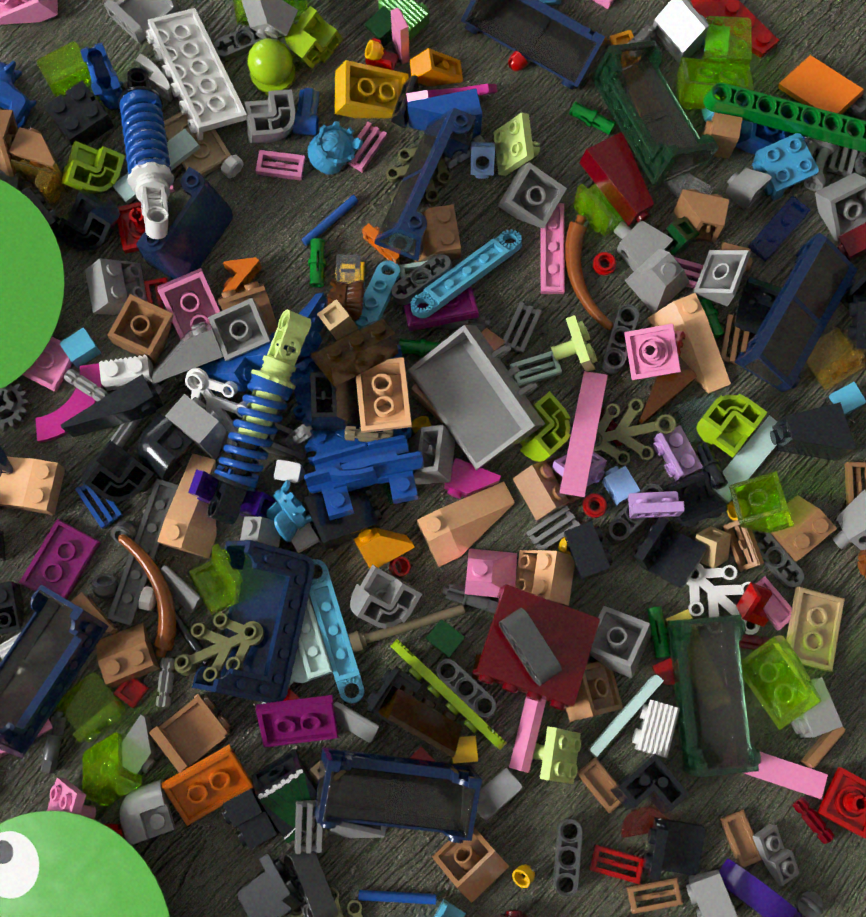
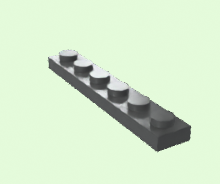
M157 478L135 538V542L154 562L161 547V544L157 541L179 486ZM131 553L107 619L133 626L139 610V598L143 588L147 586L149 578Z

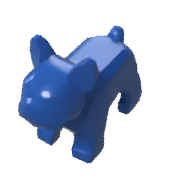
M103 43L94 44L95 47L93 48L87 46L81 49L83 61L87 63L94 95L99 94L100 100L108 109H118V99L123 93L121 86L124 83L119 81Z
M13 60L10 64L0 62V108L13 110L18 129L19 127L23 128L32 107L36 105V101H30L15 87V81L22 75L20 70H14L16 62Z

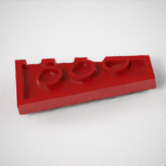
M690 0L693 8L699 15L705 17L707 23L713 26L730 28L729 36L737 40V44L760 58L779 42V39L739 0Z

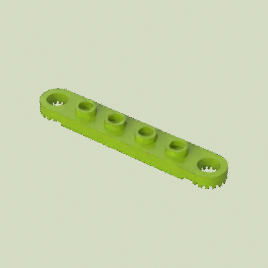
M398 639L392 643L390 647L411 666L408 671L419 681L424 678L430 684L427 689L435 697L443 696L448 701L445 706L454 715L462 714L466 718L464 724L473 733L477 730L480 731L499 750L507 744L504 739L407 648L404 649L405 646Z

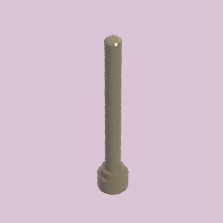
M458 605L399 623L393 627H386V629H379L366 634L355 631L349 633L348 636L353 653L362 651L363 647H366L368 643L439 622L441 619L446 620L463 615L466 611L464 605Z

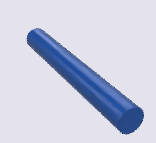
M354 195L349 197L301 239L303 244L309 246L311 239L318 238L359 202Z
M359 890L358 900L436 905V894Z

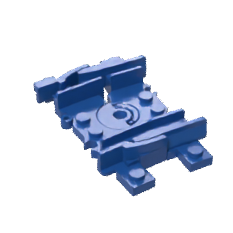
M397 345L399 354L391 357L390 359L402 357L400 345ZM309 356L298 357L295 364L297 369L290 377L291 383L296 386L294 394L298 404L293 412L295 418L302 420L306 427L311 426L310 373L321 371ZM410 427L392 429L393 437L370 442H359L358 439H355V441L345 440V429L310 431L312 436L307 439L308 442L305 445L306 452H317L315 456L308 458L309 463L315 466L316 471L305 474L304 478L310 493L322 491L330 520L354 514L349 491L377 483H390L393 504L418 499L413 470L423 468L424 460L421 451L409 453L407 439L411 437Z

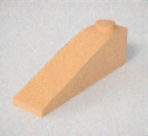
M696 293L673 301L648 317L651 327L674 324V331H684L686 336L682 340L683 348H680V357L697 375L695 380L708 394L731 385L707 316Z
M192 453L165 517L157 542L169 548L210 559L217 537L216 520L207 516L209 504L198 500L196 496L188 492L196 469L212 475V472L216 470V460Z
M501 482L417 519V525L438 567L460 558L515 502L505 482Z

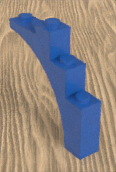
M324 293L315 294L310 302L298 313L311 319L309 333L304 340L298 357L310 356V353L316 351L322 342L319 333L324 324L317 314L328 306ZM276 331L269 335L271 342L274 338ZM271 343L227 362L223 356L195 368L204 370L210 379L222 383L233 381L238 386V392L246 391L247 384L251 382L252 369L261 370L264 364L263 356L268 354ZM211 389L213 394L222 393Z

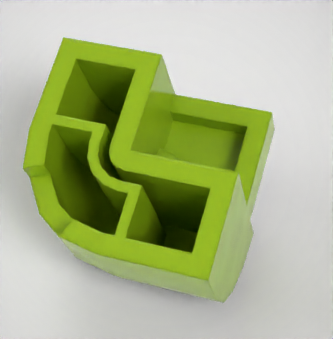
M311 6L300 15L297 24L292 23L288 34L284 36L286 44L293 53L311 68H314L315 64L320 61L325 63L343 40L338 30L324 21L317 10Z
M75 141L68 163L64 167L62 184L77 190L85 189L92 194L105 192L115 185L119 178L125 155L104 146L97 150Z
M550 391L533 405L545 425L520 442L523 447L519 450L533 461H545L571 436L569 434V418L571 417Z
M741 394L721 395L713 402L697 423L696 429L705 443L710 444V446L715 444L733 458L768 412Z

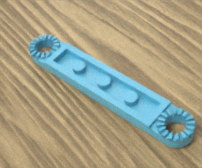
M512 229L510 231L506 230V232L503 231L497 238L490 240L427 286L419 295H415V298H412L410 302L413 315L418 318L431 316L519 251L522 247L520 233ZM508 239H513L516 241L514 242V244L511 243V245L510 243L508 245L507 243H505V241ZM420 303H426L428 304V307H426V309L423 308L422 310V308H417V305Z
M383 261L377 266L364 293L362 315L359 320L354 321L358 329L381 319L392 296V287L400 279V267L393 261ZM386 269H390L394 271V273L391 275H385L383 274V270L386 271Z
M313 559L314 565L322 567L323 573L321 577L312 579L309 595L340 697L345 702L354 704L363 698L365 692L328 568L323 561ZM354 683L358 686L359 694L355 698H348L345 695V687L348 684Z

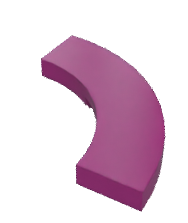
M497 84L406 93L407 102L471 89H477L478 96L495 94L497 92Z
M99 364L80 366V375L96 384L98 388L103 389ZM76 388L69 400L58 410L35 418L37 441L39 443L47 442L68 434L61 428V424L97 401Z

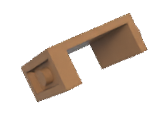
M258 281L244 285L245 290L236 292L235 289H231L221 293L222 297L218 298V302L221 305L222 311L253 298L260 307L269 335L277 330L278 325L264 284L259 285Z

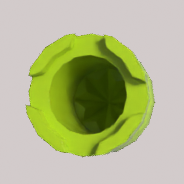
M264 38L257 41L250 49L248 68L254 87L265 92L267 96L269 91L288 90L296 80V70L289 48L276 38Z

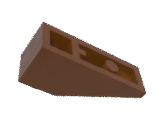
M680 356V373L656 377L638 420V425L645 424L697 378L694 371Z

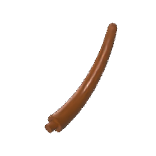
M577 215L575 223L571 221L569 223L565 243V260L569 280L577 298L586 311L606 330H611L614 326L613 323L602 313L592 299L583 277L581 251L587 227L583 226L586 217Z
M121 534L118 536L119 543L139 562L153 587L158 607V629L154 646L157 647L156 655L165 658L167 651L173 650L176 637V613L170 589L151 557L127 535Z

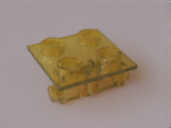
M11 159L12 164L22 178L27 182L34 183L47 202H57L61 192L68 194V190L62 184V180L54 169L46 166L39 168L26 160L19 162Z
M839 328L819 338L806 361L824 390L829 389L865 367L862 363L864 358L863 352L861 350H853Z

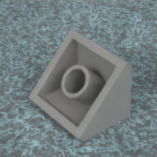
M709 250L694 293L728 306L736 294L751 252L749 250Z

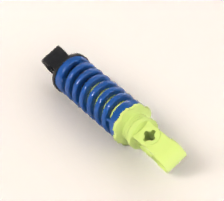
M288 309L285 310L279 319L278 328L271 342L268 354L263 356L264 364L261 370L252 369L251 382L247 384V388L252 391V395H243L242 400L248 404L247 408L239 407L238 414L243 416L242 420L235 419L233 421V426L238 429V432H230L228 434V438L236 442L237 445L225 444L223 449L231 454L232 458L220 457L218 460L220 464L228 467L227 471L224 470L225 467L218 465L211 475L219 480L207 508V516L209 518L234 524L239 516L246 492L257 491L259 475L252 472H261L264 465L256 459L265 460L269 455L260 446L271 447L273 445V440L268 435H275L278 432V428L273 425V422H281L283 416L277 411L278 409L285 410L288 405L284 400L288 401L293 390L296 388L290 382V377L297 369L295 364L311 327V319Z

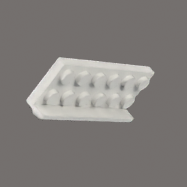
M192 8L148 19V30H145L147 41L149 44H153L156 60L161 61L163 74L171 82L172 94L174 97H178L181 113L187 116L189 130L192 134L195 133L198 141L203 140V132L247 120V113L196 9Z

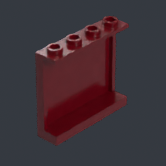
M503 585L499 589L497 597L500 599L478 667L473 670L472 674L479 676L478 680L493 685V682L503 685L502 689L512 693H517L518 690L525 692L528 699L541 702V699L551 702V707L559 710H565V707H574L600 619L513 586ZM519 608H523L528 613L562 668L559 674L541 686L532 679L499 626V621Z

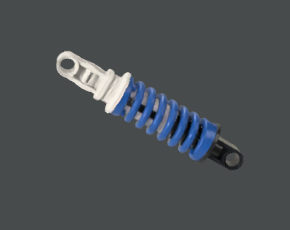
M132 68L127 73V90L118 99L128 165V184L141 202L146 234L152 239H162L168 233L169 215L167 199L170 195V186L174 183V175L171 171L167 148L166 131L164 129L163 101L161 95L156 90L150 88L147 71L142 68Z

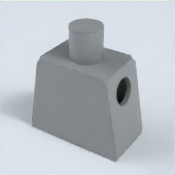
M622 221L613 231L622 239L618 245L617 252L633 271L639 268L659 248L667 251L673 242L671 237L644 221L637 223L633 229Z
M863 490L837 516V521L842 531L832 539L840 549L845 548L852 542L860 550H866V490Z

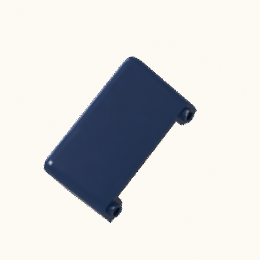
M252 540L226 541L223 553L224 562L228 567L238 570L228 617L230 620L243 625L250 621L258 622L264 629V638L260 644L251 646L243 662L242 671L234 669L237 667L238 662H234L232 669L229 668V670L226 668L225 663L220 673L221 677L214 679V683L210 684L204 679L203 673L206 668L212 666L204 665L196 671L192 688L264 703L284 701L288 693L314 575V562L307 555ZM226 628L224 629L223 636L230 638L238 633ZM251 630L248 636L253 635L254 630ZM240 645L232 649L228 659L236 656ZM212 672L209 675V679H212L214 677L215 672Z

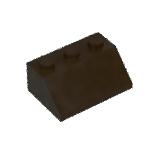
M383 319L376 320L310 353V357L332 385L336 387L399 354L396 333Z
M403 685L400 689L392 686L378 713L451 757H454L462 726L455 722L458 717L446 710L442 714L434 710L436 704L424 697L420 702L413 697L415 692Z

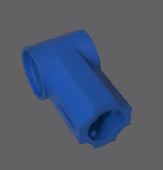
M313 88L300 90L293 126L294 134L316 136L318 133L319 117L317 114L320 94Z

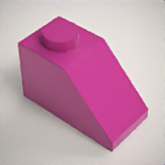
M455 458L452 466L451 482H446L444 489L448 490L447 494L461 499L462 496L468 497L499 484L501 476L483 468L476 470L472 464Z

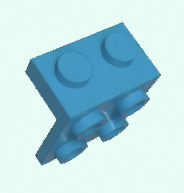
M795 133L756 151L754 162L752 163L755 171L769 174L772 177L764 191L767 195H771L773 201L781 198L786 188L817 175L819 171L802 135L799 133Z

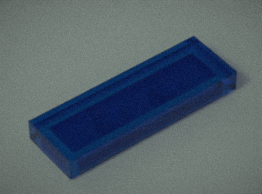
M792 196L747 248L751 249L753 253L766 262L811 210Z

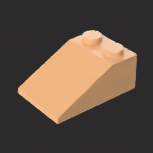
M404 357L388 359L356 376L361 433L412 427Z
M7 457L13 467V473H2L0 477V506L55 515L65 468L56 462Z

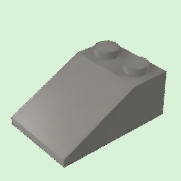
M200 322L191 327L192 330L188 331L154 368L152 372L154 383L223 357L210 323Z

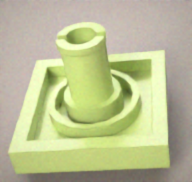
M521 112L494 131L496 162L499 175L506 176L538 155L540 147H535L539 146V143L532 141L529 114Z
M575 315L566 318L572 338L571 341L551 347L555 360L559 361L565 357L577 354L585 371L591 372L596 370L594 363L598 362L591 344H587L590 336L583 321L579 322Z
M547 727L545 745L536 743L532 758L534 760H542L540 779L574 784V778L578 771L576 763L578 752L581 749V733Z

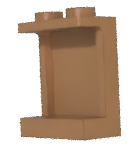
M196 694L192 701L162 725L156 726L149 732L179 773L194 765L232 734L228 729L231 727L230 723L222 714L220 716L216 714L213 710L216 705L207 694L204 697L202 694Z

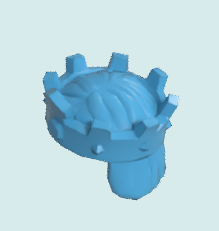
M334 121L330 126H321L319 134L310 141V145H308V158L314 168L324 174L333 175L339 173L343 165L351 162L356 157L354 154L356 150L361 149L363 141L359 137L354 139L352 135L354 130L351 127L345 129L340 126L339 121Z
M286 480L281 489L275 492L273 496L276 502L267 509V518L274 520L276 530L286 542H291L297 530L313 521L310 515L306 516V510L301 501L292 492L287 493L290 487L289 480Z

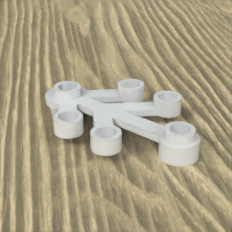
M200 368L189 370L185 383L192 390L191 399L197 397L201 401V396L203 395L206 399V411L208 413L212 410L223 419L221 423L228 433H237L238 429L233 426V421L225 410L236 413L239 417L243 418V416L238 414V408H247L248 404L243 401L238 404L220 398L211 391L212 389L222 392L225 397L230 398L238 392L237 384L233 381L222 383L210 379L207 373ZM229 438L227 439V444L233 446L237 445L236 442L230 440Z
M699 563L695 569L698 572V577L696 579L690 577L686 583L689 585L690 604L688 606L690 614L692 616H700L704 612V607L700 603V586L707 593L709 621L707 622V629L709 632L719 633L723 628V624L719 620V603L739 621V628L744 634L752 635L757 633L760 626L755 624L753 629H748L746 627L747 621L742 619L736 605L725 596L743 595L744 586L749 585L750 582H745L742 585L714 586L706 578L723 577L726 580H732L737 576V569L732 565H727L723 568L705 569ZM726 568H731L733 570L732 577H727L725 575ZM694 604L700 606L698 614L693 613L691 610ZM713 621L719 624V628L716 631H713L710 627Z

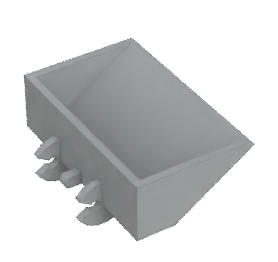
M463 325L409 368L408 372L477 470L529 437L545 425V423L527 398L538 387L537 384L530 383L521 389L513 378L520 371L519 368L514 366L508 371L501 361L511 351V347L504 345L494 351L476 325Z

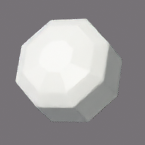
M236 154L229 156L221 166L222 173L228 178L235 177L243 167L242 159Z
M145 586L139 598V608L152 611L157 603L155 593L152 587Z

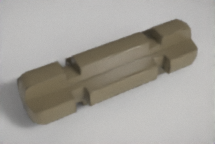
M346 426L344 434L345 440L355 441V439H358L359 442H370L394 436L393 430L361 433V427L356 429V426Z

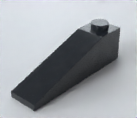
M141 374L62 423L61 428L72 437H77L152 415L164 405L153 383Z

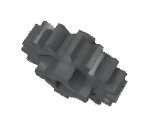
M12 382L5 388H0V427L3 431H7L9 425L16 429L17 421L25 422L22 415H29L30 413L25 409V407L31 405V402L25 399L29 394L26 391H22L23 387L19 383L15 385V382ZM16 396L18 399V404H16L14 401Z

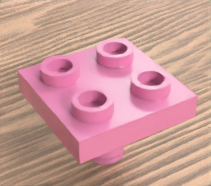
M674 324L624 332L632 380L681 372Z
M56 778L55 785L50 790V802L47 811H65L94 819L96 815V808L93 805H83L86 798L85 793L66 778Z

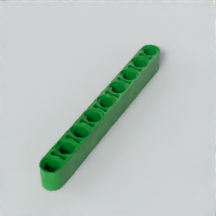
M726 83L715 84L704 97V105L711 112L743 117L742 120L793 134L799 133L808 138L866 153V121ZM714 94L718 95L721 100H718Z

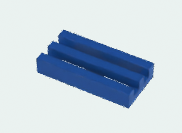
M85 484L75 488L102 529L123 516L115 502L106 499L115 512V515L111 516L96 492ZM88 490L107 518L106 521H103L84 491Z

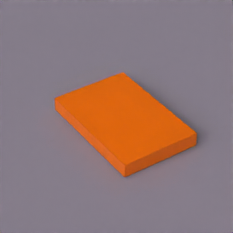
M811 55L779 83L780 90L801 104L837 114L845 112L864 92L863 88Z
M230 744L161 783L166 795L187 826L223 806V803L254 788L253 781Z

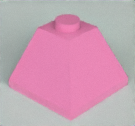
M469 548L465 594L497 597L499 589L503 585L507 584L515 587L517 553Z

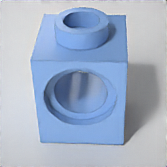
M471 142L470 173L475 175V178H489V175H494L495 143ZM480 156H485L489 159V162L484 166H480L476 163V160Z
M615 466L605 472L606 477L602 480V484L616 507L626 502L630 493H639L641 491L626 466L620 469L618 466Z

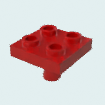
M141 202L118 207L120 216L117 224L123 251L125 254L140 251L136 243L145 232Z
M838 767L817 813L866 839V780L842 767Z

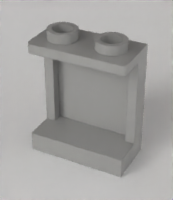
M107 0L104 3L109 16L139 44L146 39L145 30H148V19L172 14L178 10L176 0H119L117 2Z

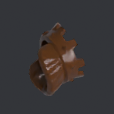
M332 279L330 285L333 288L328 294L327 305L337 299L353 321L359 320L363 309L364 281L358 280L348 284L347 282Z

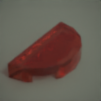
M640 807L632 810L625 817L621 826V838L647 834L649 828H653L654 817L668 818L660 811L651 807Z

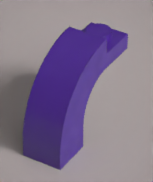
M196 469L188 493L196 496L198 500L209 504L219 480L205 471ZM247 491L239 515L267 518V509L276 500L264 492Z
M727 858L719 872L730 894L762 917H802L797 909L779 894Z

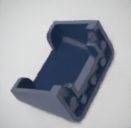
M190 167L182 176L181 186L183 191L191 197L168 229L167 235L162 239H152L144 232L136 243L147 264L172 279L199 269L233 218V213L228 203L203 175Z

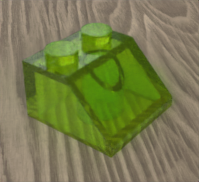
M777 471L729 485L740 527L772 533L794 526Z

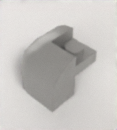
M292 89L269 91L268 100L245 102L247 133L250 144L277 142L283 140L292 130L295 121Z
M372 565L362 584H356L350 600V608L357 617L376 627L386 629V627H393L400 622L404 623L411 615L422 593L393 574Z
M160 779L134 789L122 801L119 810L120 823L125 840L129 844L133 845L176 829L169 808V804L172 802L161 785L165 779Z

